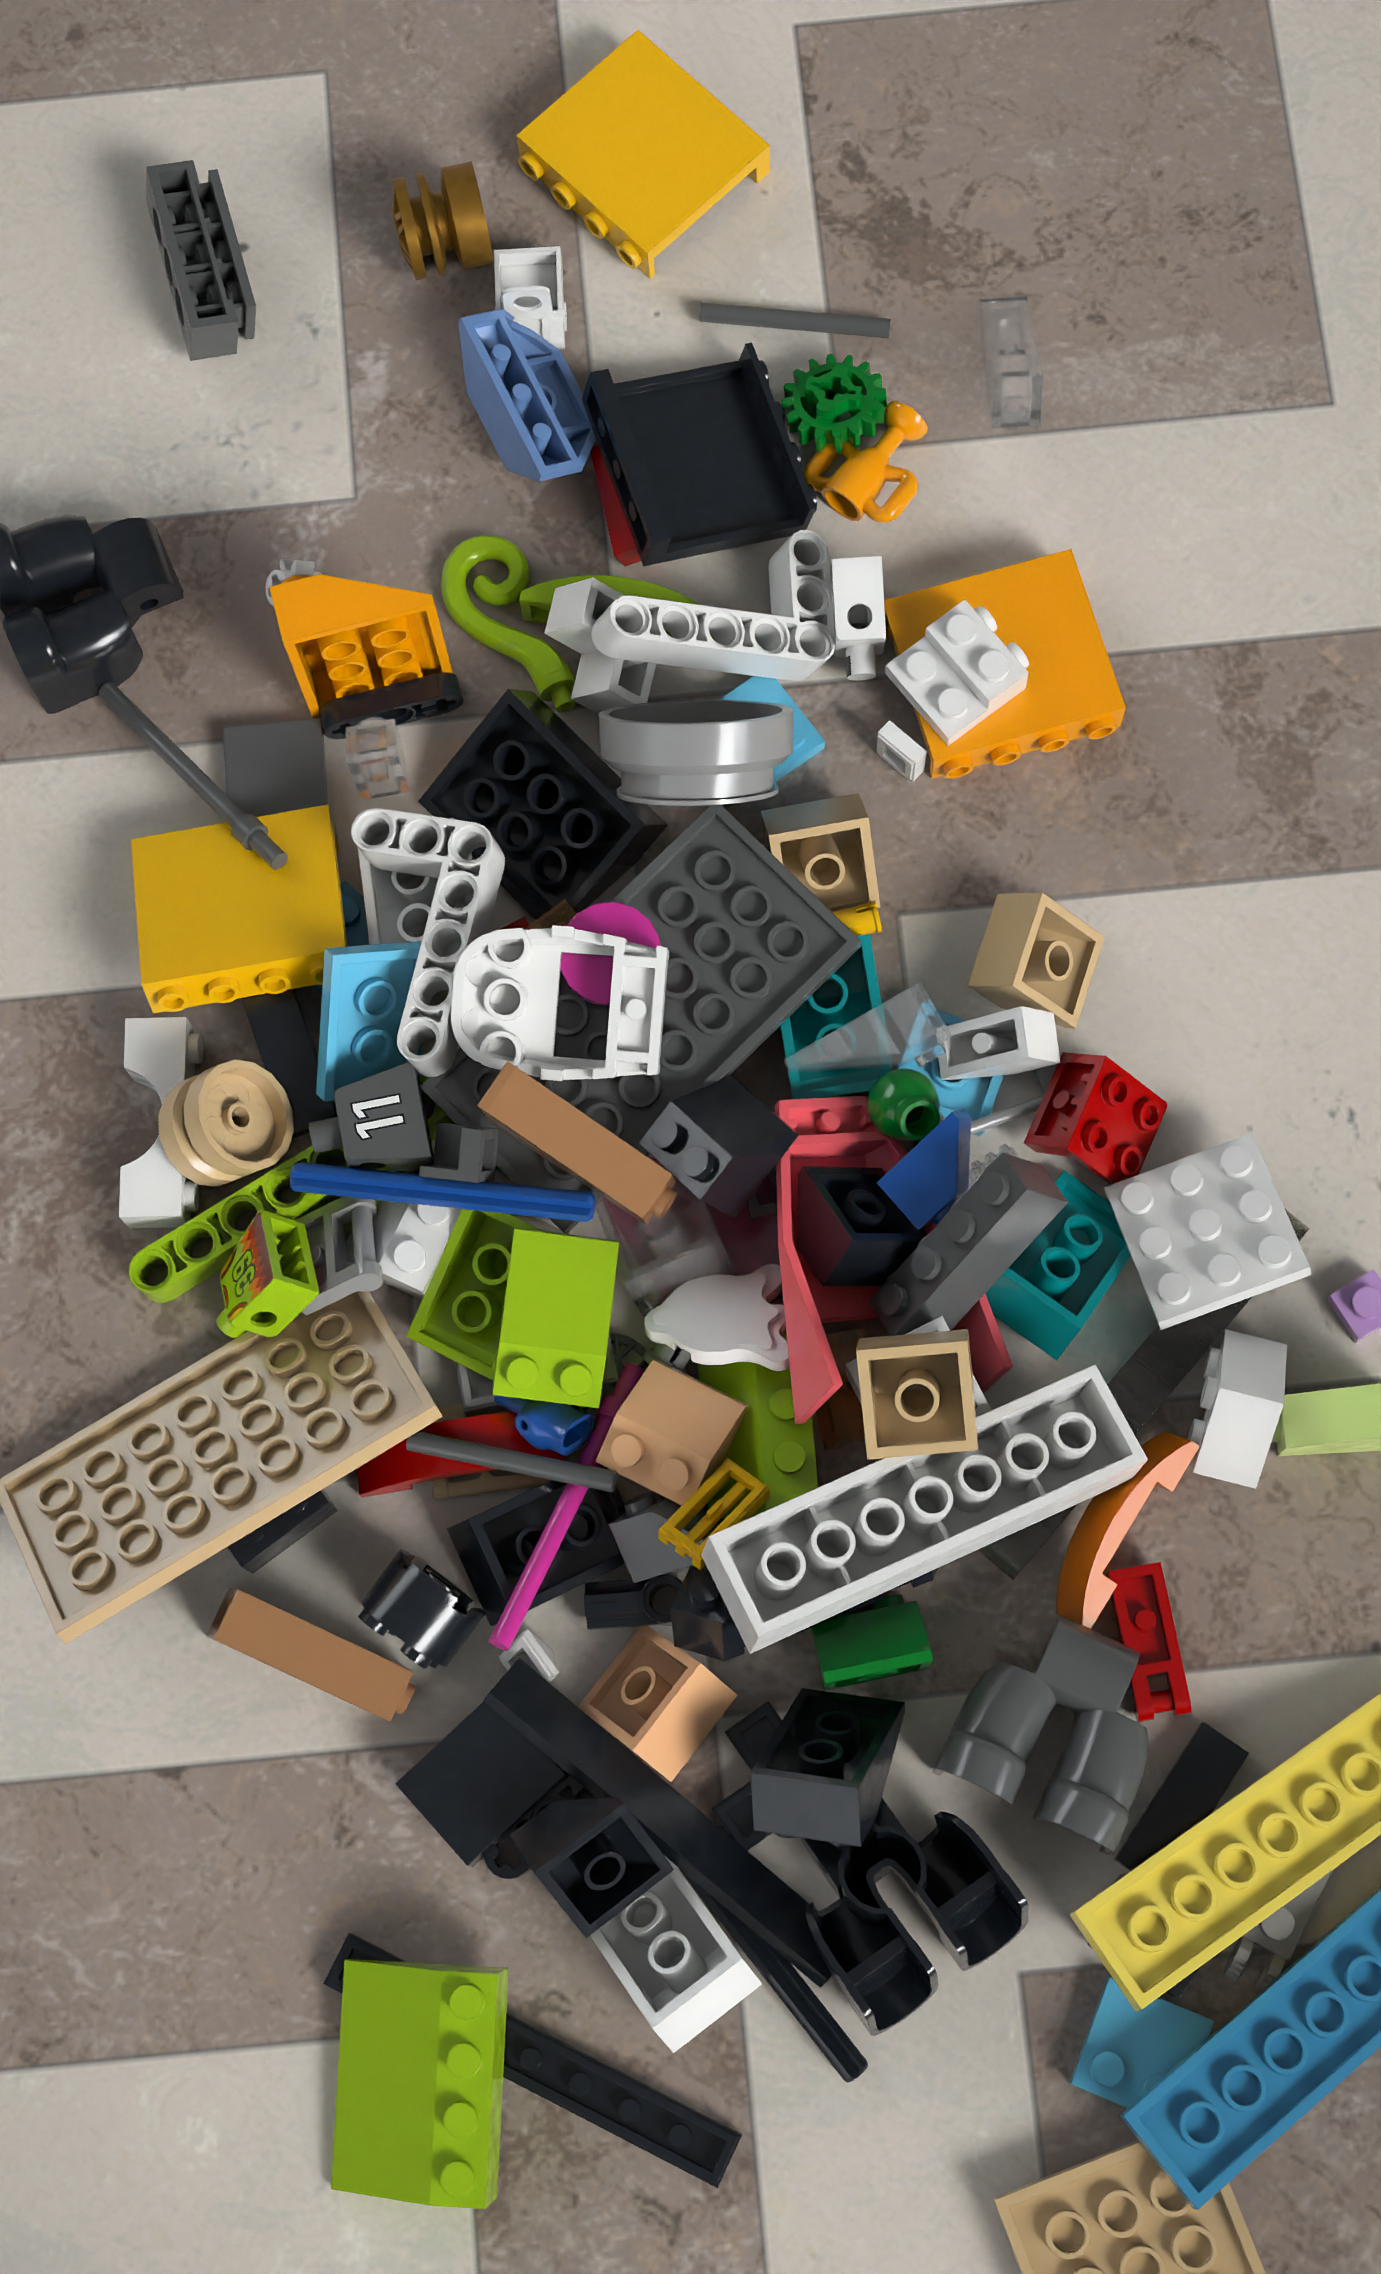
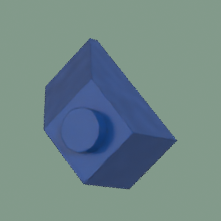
M964 1109L951 1112L877 1182L881 1189L918 1230L929 1227L933 1223L937 1225L950 1211L951 1206L968 1191L971 1116Z

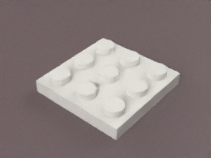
M1252 1133L1104 1187L1160 1330L1311 1275L1310 1265Z

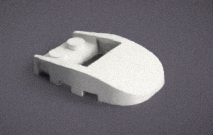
M552 925V928L524 930L523 928L501 929L483 934L466 947L456 964L451 1005V1025L454 1036L462 1050L474 1061L498 1070H502L508 1061L527 1075L540 1077V1080L563 1081L615 1078L617 1076L640 1074L658 1075L660 1073L669 950L662 946L652 948L628 942L626 938L578 930L569 926ZM562 953L614 956L606 1060L554 1057Z

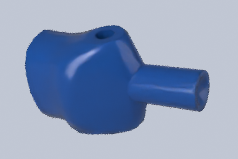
M494 1396L496 1404L517 1414L515 1417L517 1430L537 1450L551 1449L562 1455H569L580 1448L590 1436L594 1422L593 1415L580 1411L572 1405Z

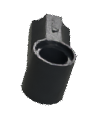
M663 1574L636 1583L632 1579L585 1583L584 1607L587 1629L597 1630L652 1625L672 1626L671 1614L659 1615L654 1608L653 1600L656 1592L661 1588L672 1586L679 1591L683 1582L672 1575Z

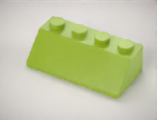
M785 1330L781 1337L787 1341V1333ZM734 1362L724 1365H704L698 1363L699 1381L749 1405L724 1462L729 1458L770 1488L769 1499L752 1517L818 1488L813 1418L811 1416L804 1424H795L790 1366L782 1371H773L752 1362ZM731 1478L707 1503L708 1510L735 1485L737 1481L734 1478ZM748 1490L722 1518L725 1519L751 1491Z

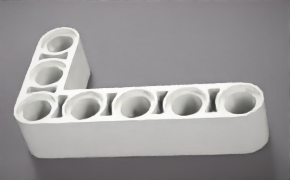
M799 530L773 554L768 566L771 615L645 597L621 596L614 600L593 625L591 632L593 643L602 654L611 658L790 681H803L821 667L835 650L830 561L827 544L817 533L810 530ZM617 623L621 624L626 631L622 630ZM664 629H666L668 632H670V634L672 635V637H670V636L665 632Z
M370 808L355 818L351 829L354 843L374 867L382 870L438 878L397 1034V1046L408 1062L420 1074L427 1077H437L452 1067L459 1046L451 1025L453 979L456 964L463 951L472 941L488 933L505 867V857L500 846L484 825L389 809ZM389 833L383 843L372 845L378 835ZM437 840L436 845L430 851L419 853L421 847L426 842ZM486 847L484 853L479 858L467 860L469 854L474 849ZM474 894L472 901L467 906L455 908L457 901L461 897ZM454 942H461L459 950L454 955L442 957L448 945ZM449 990L447 998L441 1004L430 1006V1001L437 992ZM436 1039L434 1048L429 1053L417 1055L418 1048L424 1041Z

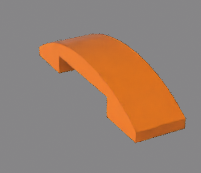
M1164 1431L1141 1445L1148 1460L1131 1480L1093 1497L1075 1529L1064 1558L1057 1591L1056 1613L1058 1615H1062L1090 1629L1093 1627L1118 1585L1102 1573L1154 1486L1173 1492L1200 1446L1191 1440Z

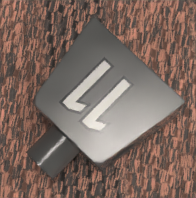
M404 1063L335 1090L334 1098L338 1117L309 1122V1132L314 1152L319 1153L343 1148L349 1167L362 1169L420 1170V1165L433 1164L434 1153L418 1071L410 1063Z

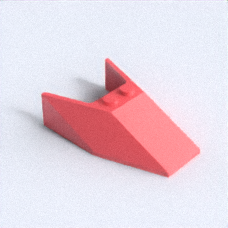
M867 1096L779 1100L775 1104V1113L799 1134L776 1164L778 1248L795 1424H804L843 1385L822 1323L879 1318L869 1300L882 1286H822L813 1275L810 1266L798 1249V1173L802 1166L882 1168L886 1174L907 1155V1152L897 1139L882 1134L874 1126L868 1113ZM933 1223L931 1226L923 1229L928 1235L936 1225ZM986 1294L978 1300L952 1329H968L972 1373L983 1394L1013 1367Z

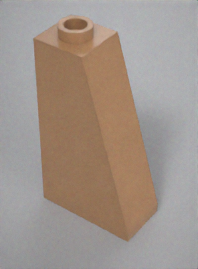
M508 1061L477 1105L491 1124L645 1225L649 1223L653 1215L661 1219L676 1198L677 1192L672 1190L676 1181L670 1172Z
M228 1589L206 1634L208 1638L391 1722L395 1712L400 1715L405 1712L415 1690V1685L409 1683L414 1673L413 1671L239 1589Z

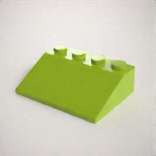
M359 1959L344 1960L331 2190L428 2206L486 2209L497 2198L509 1967Z

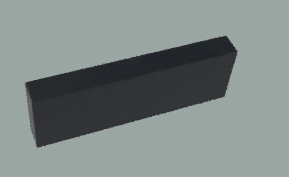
M1205 1722L1200 1723L1114 1860L1131 1871L1211 1814L1249 1755V1752Z

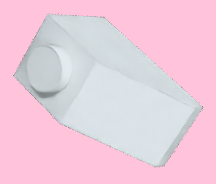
M1020 1006L934 1029L942 1080L1012 1075L1061 1063L1054 1013Z

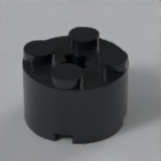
M400 1549L361 1600L364 1609L358 1617L380 1635L384 1636L387 1632L393 1636L396 1635L405 1643L400 1649L401 1652L424 1669L428 1666L436 1669L438 1665L446 1667L486 1613L482 1608H471L468 1610L474 1601L428 1564L423 1570L419 1569L411 1562L415 1556Z

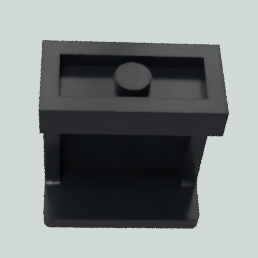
M483 1701L395 1784L463 1862L469 1867H474L484 1857V1853L568 1775L558 1764Z

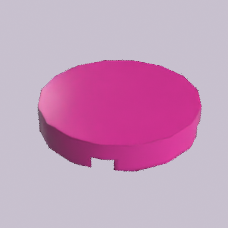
M617 902L594 904L577 913L567 925L578 930L626 938L628 942L652 948L661 946L660 938L651 921L634 907ZM562 953L560 970L570 989L586 1002L596 1005H610L614 956Z

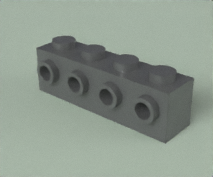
M1002 1152L985 1168L978 1180L951 1206L950 1211L935 1228L920 1240L917 1248L895 1272L887 1277L884 1285L869 1300L890 1336L905 1335L943 1316L951 1331L1068 1203L1044 1166Z

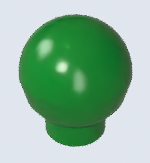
M902 1068L889 1071L882 1075L870 1090L868 1096L870 1119L877 1130L888 1137L897 1140L919 1141L924 1139L940 1122V1102L936 1088L927 1076L916 1070Z

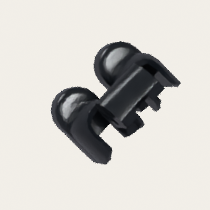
M63 515L47 518L12 532L6 525L0 523V610L5 616L1 618L18 663L45 711L48 714H55L98 696L100 688L108 682L120 686L134 674L143 658V651L132 627L141 615L184 598L182 586L155 524L148 519L140 517L127 518L113 522L93 534L85 516ZM96 587H101L103 590L73 603L75 594Z
M881 1798L877 1816L861 1847L853 1845L835 1846L827 1841L801 1838L813 1861L840 1898L817 1912L813 1902L806 1906V1918L810 1933L824 1963L848 1996L852 2009L872 2036L881 2034L906 2019L928 2001L939 1986L937 1972L932 1963L908 1933L892 1908L887 1906L879 1894L875 1883L892 1871L898 1876L937 1928L941 1942L963 1971L981 1964L996 1954L1019 1935L1028 1923V1902L1009 1874L1002 1868L991 1850L968 1824L954 1814L940 1811L934 1815L937 1824L935 1829L917 1843L906 1832L883 1798Z

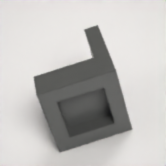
M453 1123L437 1124L434 1163L420 1165L419 1176L474 1183L494 1181L499 1128Z

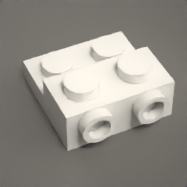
M963 600L926 628L925 637L893 659L885 667V674L947 746L1026 689L1029 674L1026 670L1029 666V661L1023 650L1014 642H1010L1005 646L994 633L997 630V624L989 611L981 605L973 609L966 600Z

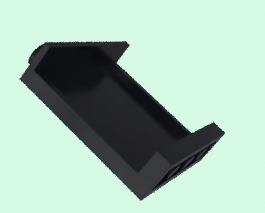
M752 342L745 343L739 361L621 383H613L609 369L590 372L582 396V402L643 567L789 537L799 530L807 529L813 514L817 510L816 493L813 486L806 483L801 470L799 449L789 439L785 429V415L782 405L773 398L769 387L767 366L763 360L758 359Z

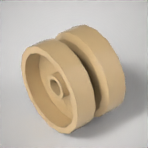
M236 1059L216 1065L199 1075L179 1082L164 1097L158 1114L159 1138L167 1158L181 1175L198 1185L219 1187L275 1165L288 1151L294 1133L293 1110L284 1088L272 1073L254 1062Z

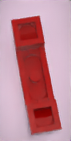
M514 1412L436 1422L420 1430L421 1432L567 1461L566 1455L551 1449L537 1450L532 1447L515 1426L517 1414ZM407 1439L357 1468L359 1495L364 1498L411 1490L415 1483L498 1469L407 1451Z

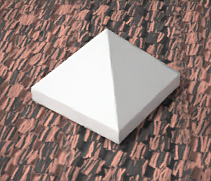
M528 1629L512 1642L508 1651L505 1650L499 1656L500 1661L507 1670L520 1658L548 1682L560 1673L553 1650Z

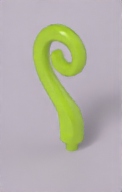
M480 535L464 540L453 549L445 561L442 571L441 593L449 615L472 638L522 664L528 671L540 698L546 702L553 701L557 712L563 713L571 710L575 706L574 701L571 700L575 678L563 657L543 639L502 624L484 615L473 605L466 589L467 575L475 565L486 560L501 561L508 567V578L502 583H493L487 576L480 575L474 579L473 589L477 597L486 604L504 606L513 603L520 597L521 591L526 589L529 583L530 570L525 555L514 543L501 536Z

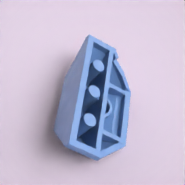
M504 309L461 317L458 327L467 394L506 470L538 482L582 472L596 437L582 402L583 393L561 351L533 330L513 321L514 316Z

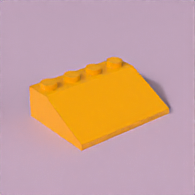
M323 574L310 577L307 575H294L286 578L281 584L269 587L282 641L313 719L321 718L319 709L325 703L334 699L436 673H453L432 594Z

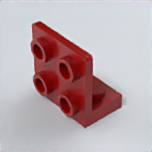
M1062 1052L1060 1057L1061 1063L1056 1066L1023 1143L1036 1153L1073 1157L1110 1185L1139 1175L1167 1109V1102L1107 1056Z

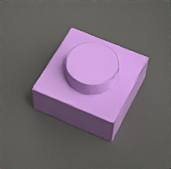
M1374 1269L1332 1293L1326 1299L1355 1343L1381 1328V1279Z

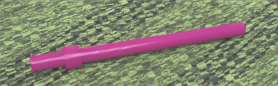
M626 1363L611 1395L604 1396L595 1414L598 1422L577 1462L578 1464L599 1467L600 1464L595 1461L613 1419L645 1372L640 1366ZM566 1484L489 1639V1642L495 1647L506 1651L509 1650L588 1487Z

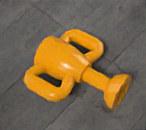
M891 401L885 409V424L888 429L874 447L859 450L848 441L843 443L841 453H836L833 444H826L825 448L821 452L816 451L805 465L803 475L806 483L811 484L815 491L822 492V496L827 504L844 518L859 521L866 514L876 522L889 523L901 515L916 495L919 483L914 474L906 469L889 465L890 462L888 460L903 440H919L928 430L923 418L905 403ZM838 454H843L846 457L847 461L839 467L832 477H821ZM885 482H900L884 505L879 507L875 500L880 495Z

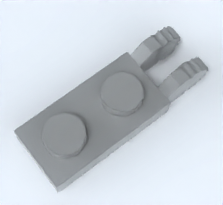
M1332 1871L1240 1937L1225 1967L1223 1977L1235 1982L1242 1976L1255 1944L1271 1954L1264 1969L1258 1975L1254 1994L1257 1995L1277 1978L1283 1970L1285 1961H1290Z

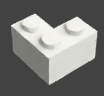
M592 577L555 588L544 634L581 654L571 700L597 714L614 707L647 703L656 663L611 658L602 654L593 643L591 632L596 620L614 600L624 595ZM617 623L622 630L626 631L621 624Z
M1225 1329L1219 1349L1209 1348L1203 1369V1378H1206L1200 1400V1407L1206 1408L1203 1420L1193 1419L1188 1440L1200 1446L1195 1453L1193 1473L1256 1489L1284 1405L1287 1344Z

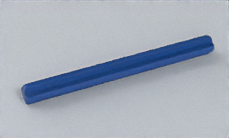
M305 1162L294 1164L290 1173V1187L296 1192L587 1222L593 1219L596 1205L595 1195L585 1191L488 1181L474 1183L420 1177L419 1174Z

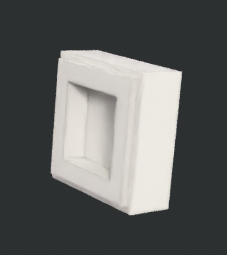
M889 720L878 731L877 754L907 780L914 782L925 770L927 751Z

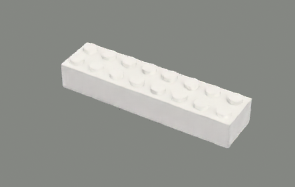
M1096 1364L976 1417L978 1450L884 1458L709 1536L701 1556L749 1653L758 1651L1131 1480L1148 1458Z

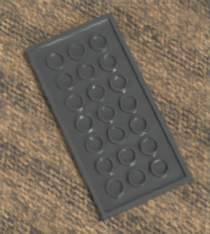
M710 805L611 901L634 907L647 917L660 938L661 946L669 950L660 1073L658 1075L640 1074L617 1076L615 1078L563 1081L540 1080V1077L529 1075L645 1156H648L650 1153L639 1142L670 1101L727 1078L862 946V941L722 805ZM561 970L554 1057L606 1060L610 1005L604 1006L586 1002L570 989ZM460 1047L457 1050L452 1067L444 1074L437 1077H429L420 1088L455 1124L498 1128L491 1124L477 1105L501 1070L490 1068L474 1061ZM499 1129L496 1165L514 1184L591 1192L595 1195L596 1205L604 1199L603 1196ZM549 1218L564 1234H568L580 1222Z

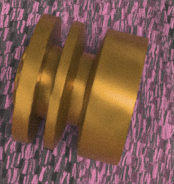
M472 161L442 167L440 175L441 191L431 192L423 172L415 173L420 196L409 198L404 176L392 178L394 190L391 208L402 256H404L412 269L415 281L427 278L422 257L426 255H434L438 276L446 273L445 251L455 250L464 270L494 263L486 218Z

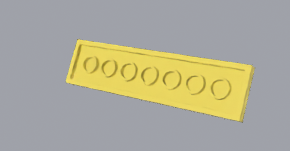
M1381 1692L1069 1914L1136 2012L1145 2008L1381 1835Z

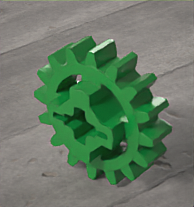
M828 354L826 364L819 365L812 358L808 360V372L799 369L793 371L794 383H785V398L781 401L787 422V430L789 433L798 432L801 445L813 439L815 440L816 451L821 452L826 444H833L836 453H841L844 442L849 441L851 445L858 448L861 446L860 435L864 434L873 438L876 435L875 423L885 422L884 408L887 407L886 388H882V376L880 373L871 375L870 363L867 361L855 367L853 366L852 355H847L842 363H836L833 354Z

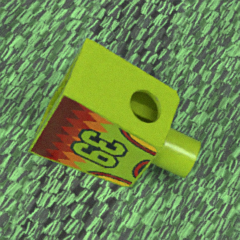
M263 1209L257 1212L221 1269L220 1283L225 1308L218 1315L216 1323L224 1334L237 1338L247 1330L266 1337L277 1336L318 1296L320 1292L305 1224Z

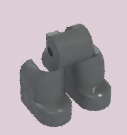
M1059 1615L1034 1673L1004 1661L997 1662L983 1673L967 1695L932 1772L939 1776L945 1772L964 1779L1000 1797V1804L1009 1807L1015 1800L1026 1774L1027 1763L1048 1716L1055 1706L1069 1709L1074 1713L1072 1731L1038 1803L1033 1819L1038 1822L1046 1820L1063 1826L1100 1844V1852L1106 1855L1114 1854L1128 1824V1813L1143 1779L1150 1748L1147 1728L1117 1712L1134 1674L1140 1652Z

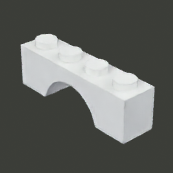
M187 1017L125 1018L124 1068L135 1082L157 1092L161 1103H163L164 1097L179 1082L195 1076V1064L202 1063L203 1060L201 1033H196ZM159 1135L145 1154L120 1167L119 1218L130 1229L176 1228L191 1220V1212L198 1211L200 1202L199 1185L181 1175L165 1154Z

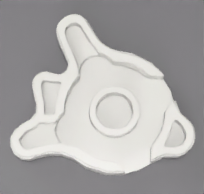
M768 1264L747 1275L715 1274L700 1276L685 1282L676 1288L663 1304L648 1312L644 1319L647 1337L653 1342L666 1344L673 1350H675L677 1345L681 1349L690 1352L691 1361L695 1363L724 1365L734 1362H752L773 1371L787 1369L790 1366L788 1343L781 1337L786 1330L784 1305L770 1304L783 1291L780 1266Z

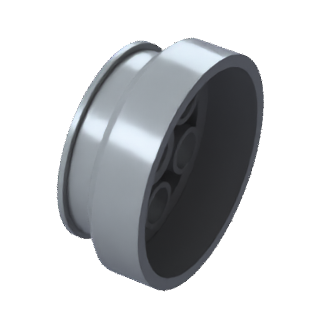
M680 700L614 707L599 713L600 757L612 768L621 771V786L617 788L616 792L617 797L624 801L666 806H705L762 800L779 793V785L774 783L773 767L782 764L794 751L793 709L777 703L747 700Z

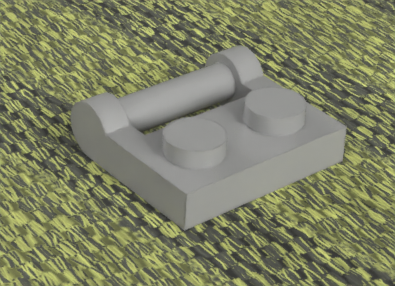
M343 1196L295 1220L305 1224L320 1292L302 1311L306 1316L357 1291H374L383 1284L382 1267L376 1262L372 1218L377 1213L376 1200ZM352 1221L355 1264L347 1267L344 1224Z

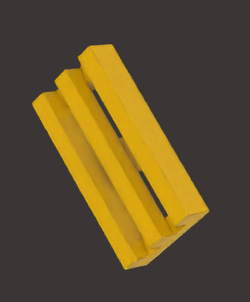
M727 1458L659 1528L658 1539L666 1545L671 1542L675 1545L676 1553L683 1558L686 1555L690 1556L692 1564L701 1570L706 1565L701 1554L708 1537L700 1545L697 1543L748 1490L751 1492L709 1536L751 1518L769 1499L770 1488ZM731 1478L737 1481L721 1499L716 1501L707 1511V1514L686 1535L680 1532Z

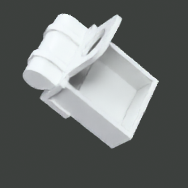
M560 246L494 250L495 310L504 309L514 316L513 321L533 330L559 350L565 349L567 306L563 295V267Z

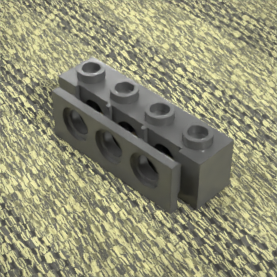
M193 160L146 166V201L190 361L237 354L238 328L242 327L245 340L254 339L256 303L218 169L208 170V182L199 184Z

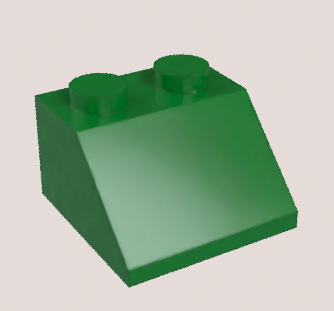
M902 1595L884 1597V1600L872 1604L873 1610L855 1614L850 1612L845 1615L843 1612H840L810 1628L823 1690L827 1691L929 1669L933 1662V1656L917 1601L904 1603Z

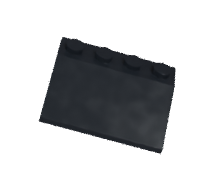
M507 689L418 801L432 816L475 822L484 825L490 831L505 857V867L500 885L543 928H552V925L567 926L577 913L586 909L637 863L668 826L647 804L619 799L616 790L621 786V778L533 691ZM486 847L474 849L471 852L472 856L475 859L479 858L484 853Z

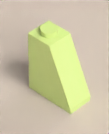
M1381 1383L1284 1395V1405L1272 1442H1276L1277 1456L1381 1451Z

